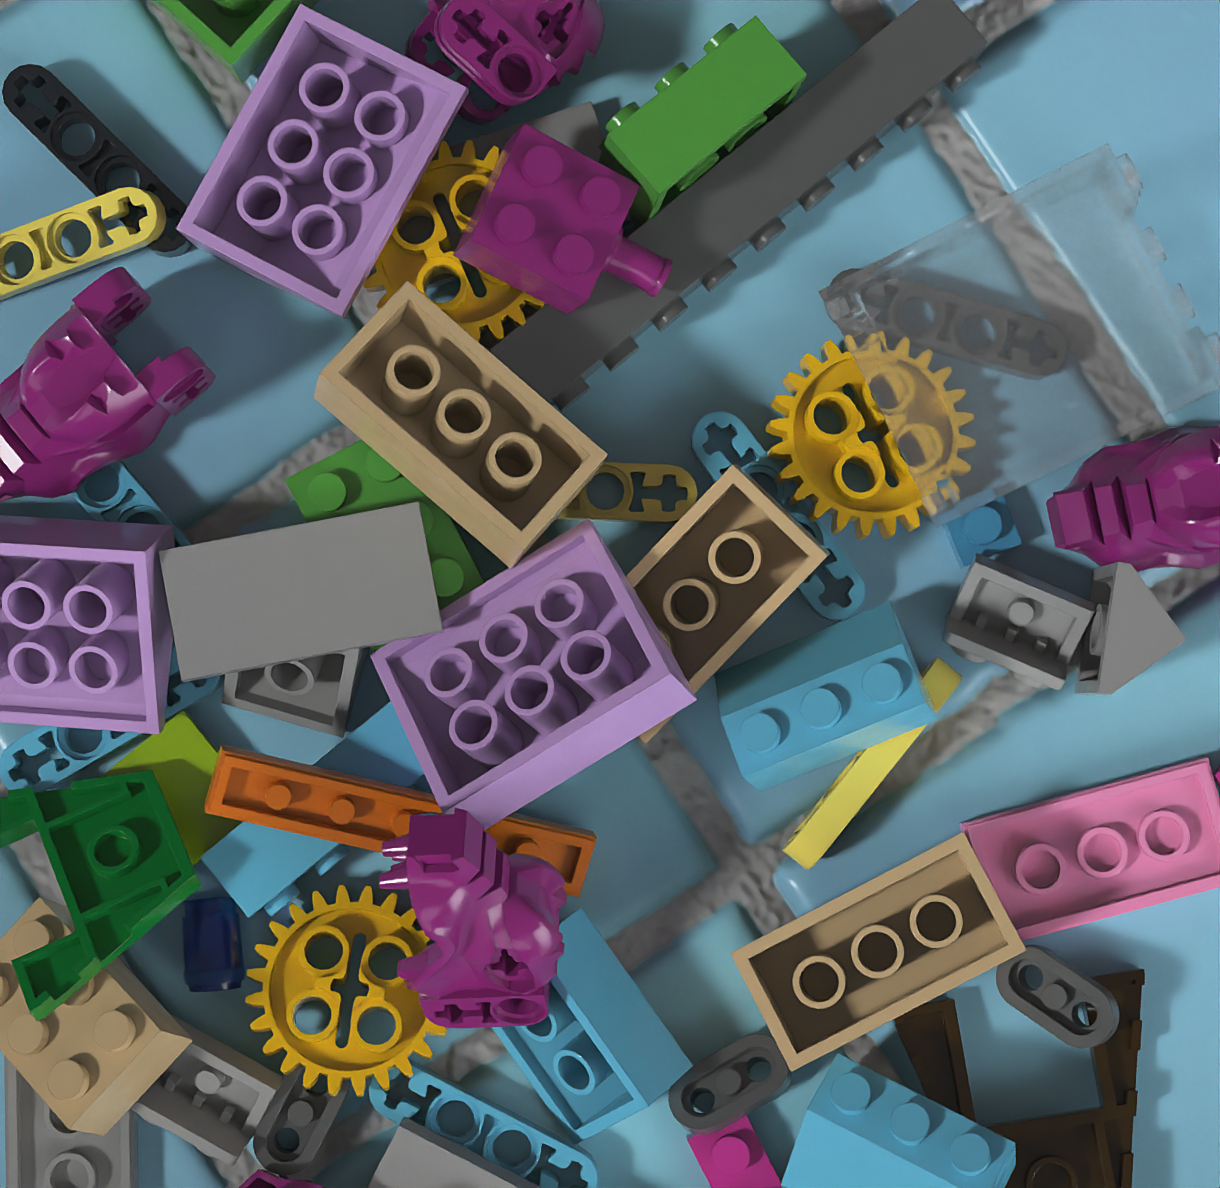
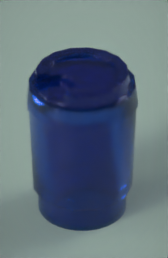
M231 896L184 900L185 916L182 917L183 977L185 985H188L190 992H212L241 988L242 980H245L240 914L236 912V902Z

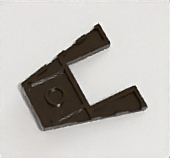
M1139 968L1090 976L1112 993L1119 1007V1023L1115 1033L1106 1042L1089 1048L1100 1106L981 1125L1016 1144V1166L1005 1188H1132L1134 1153L1131 1150L1133 1119L1136 1116L1138 1091L1135 1088L1138 1050L1141 1047L1142 1020H1140L1142 985H1145L1144 969ZM954 999L924 1003L893 1019V1024L926 1098L976 1123ZM1083 1002L1081 1006L1084 1022L1086 1025L1092 1026L1097 1019V1011L1092 1004Z

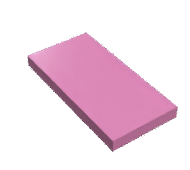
M1201 757L959 823L961 832H964L1022 941L1220 887V798L1208 757Z

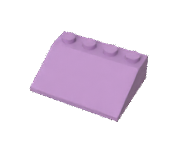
M300 4L176 230L197 248L259 280L345 319L469 90L467 87Z
M0 515V722L160 734L164 730L173 630L159 551L175 548L173 525Z
M589 518L518 561L512 569L507 568L440 610L444 633L388 643L370 654L442 813L447 815L454 814L455 808L467 810L483 825V831L697 700L669 646Z

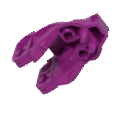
M428 0L430 12L427 13L409 35L405 43L404 54L406 57L439 74L449 77L456 71L445 61L438 60L431 65L424 58L428 47L422 39L424 38L429 42L436 39L437 45L443 51L444 57L455 67L458 66L464 71V73L457 77L455 82L469 89V84L473 79L493 99L498 101L493 110H481L470 100L469 93L467 94L457 114L470 123L483 125L498 119L510 110L512 106L523 104L540 95L544 89L559 86L561 77L565 72L575 76L579 74L585 55L592 58L596 56L602 42L605 22L602 8L597 0Z
M117 267L108 271L73 298L72 301L75 304L70 307V310L39 337L27 353L25 362L0 384V502L24 496L55 498L78 491L87 476L102 467L145 451L155 442L170 415L176 416L203 394L216 379V375L191 347L179 349L163 361L156 357L136 375L111 347L115 346L118 342L114 336L139 317L151 303V297L124 267Z
M1220 425L1214 427H1170L1133 442L1105 446L1082 463L1068 486L1061 491L1053 492V497L1046 502L1055 547L1083 554L1099 566L1115 562L1129 563L1137 573L1151 568L1163 567L1201 569L1220 562Z
M455 808L454 814L449 815L437 812L412 815L409 820L408 834L382 843L383 856L392 857L393 861L401 863L392 865L390 871L379 875L380 889L409 890L411 904L421 928L427 937L436 942L415 956L399 960L398 976L407 980L406 988L419 993V1002L424 1015L436 1025L447 1028L526 1026L539 1023L548 1016L550 980L557 975L558 958L564 954L565 944L561 941L563 934L558 930L560 907L567 903V893L562 887L565 885V880L553 865L538 856L519 853L508 855L497 849V841L487 832L483 831V825L467 810Z

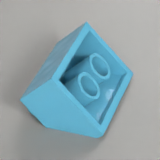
M891 601L714 674L720 718L742 778L759 792L938 720Z
M581 907L559 920L558 931L563 934L561 941L565 944L564 954L558 958L557 975L550 980L548 1016L543 1021L533 1025L491 1027L574 1145L649 1107L693 1066L677 1044L674 1036L667 1030L641 993L637 984L631 979L604 941L601 933L592 924Z
M837 1053L806 1110L781 1187L1005 1188L1016 1166V1144Z

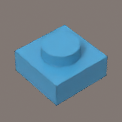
M999 485L941 507L942 511L939 513V517L960 568L970 565L976 553L990 557L1023 544Z

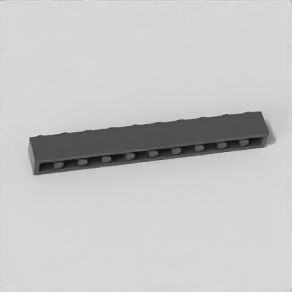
M918 0L627 237V239L661 257H667L673 261L670 273L656 296L652 298L646 292L604 271L599 275L588 301L568 315L545 304L526 320L524 326L519 325L492 347L489 352L550 405H556L561 412L566 410L590 389L585 379L603 365L610 372L615 370L640 348L634 339L645 330L654 325L660 332L677 320L689 308L683 299L700 285H703L709 292L726 280L738 268L732 259L749 245H752L758 252L776 239L786 229L781 219L793 209L801 205L807 212L825 199L835 189L830 179L842 169L850 165L856 172L875 158L884 148L879 139L896 125L903 132H906L925 117L933 108L928 99L945 85L953 93L967 83L982 68L976 60L980 57L988 42L953 0Z

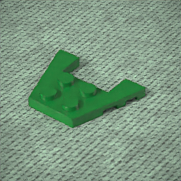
M153 770L71 781V788L35 793L32 787L8 790V797L0 798V848L39 832L76 929L74 933L11 960L28 1009L36 1021L52 1013L202 886Z

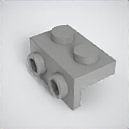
M976 553L945 617L942 640L949 644L952 650L964 659L977 663H982L985 660L1008 669L1015 679L1028 686L1041 688L1046 685L1055 690H1061L1067 676V665L1094 613V602Z
M172 1014V1017L189 1034L193 1041L134 1103L130 1110L139 1114L146 1122L160 1126L196 1146L203 1154L233 1166L253 1138L260 1120L282 1082L283 1076Z

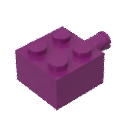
M525 123L505 143L453 256L567 315L588 301L599 275L604 271L646 292L648 296L653 298L664 285L673 264L671 259L663 258L623 236L624 229L621 227L640 184Z

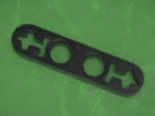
M27 64L19 66L9 73L2 89L4 104L96 197L107 193V177L113 170L124 166L133 168L139 174L140 183L138 189L152 193L158 190L161 193L157 197L165 207L167 218L171 219L177 213L181 215L176 222V226H178L187 206L49 70L40 65ZM30 83L32 86L39 88L47 83L42 90V94L60 112L52 121L34 104L29 103L23 109L21 108L26 101L24 94L21 92L25 85ZM66 103L71 104L70 108L63 110ZM73 124H88L94 129L95 133L94 145L90 151L79 156L67 154L63 150L61 142L65 130ZM49 125L46 132L41 131L42 127ZM130 201L127 203L129 213L119 218V220L125 226L135 228L137 232H140L139 220L147 215L140 210L143 207L134 206ZM139 211L136 219L131 220L129 216ZM180 233L178 238L173 241L164 235L157 241L155 240L147 245V247L159 256L172 258L181 256L190 250L193 243Z

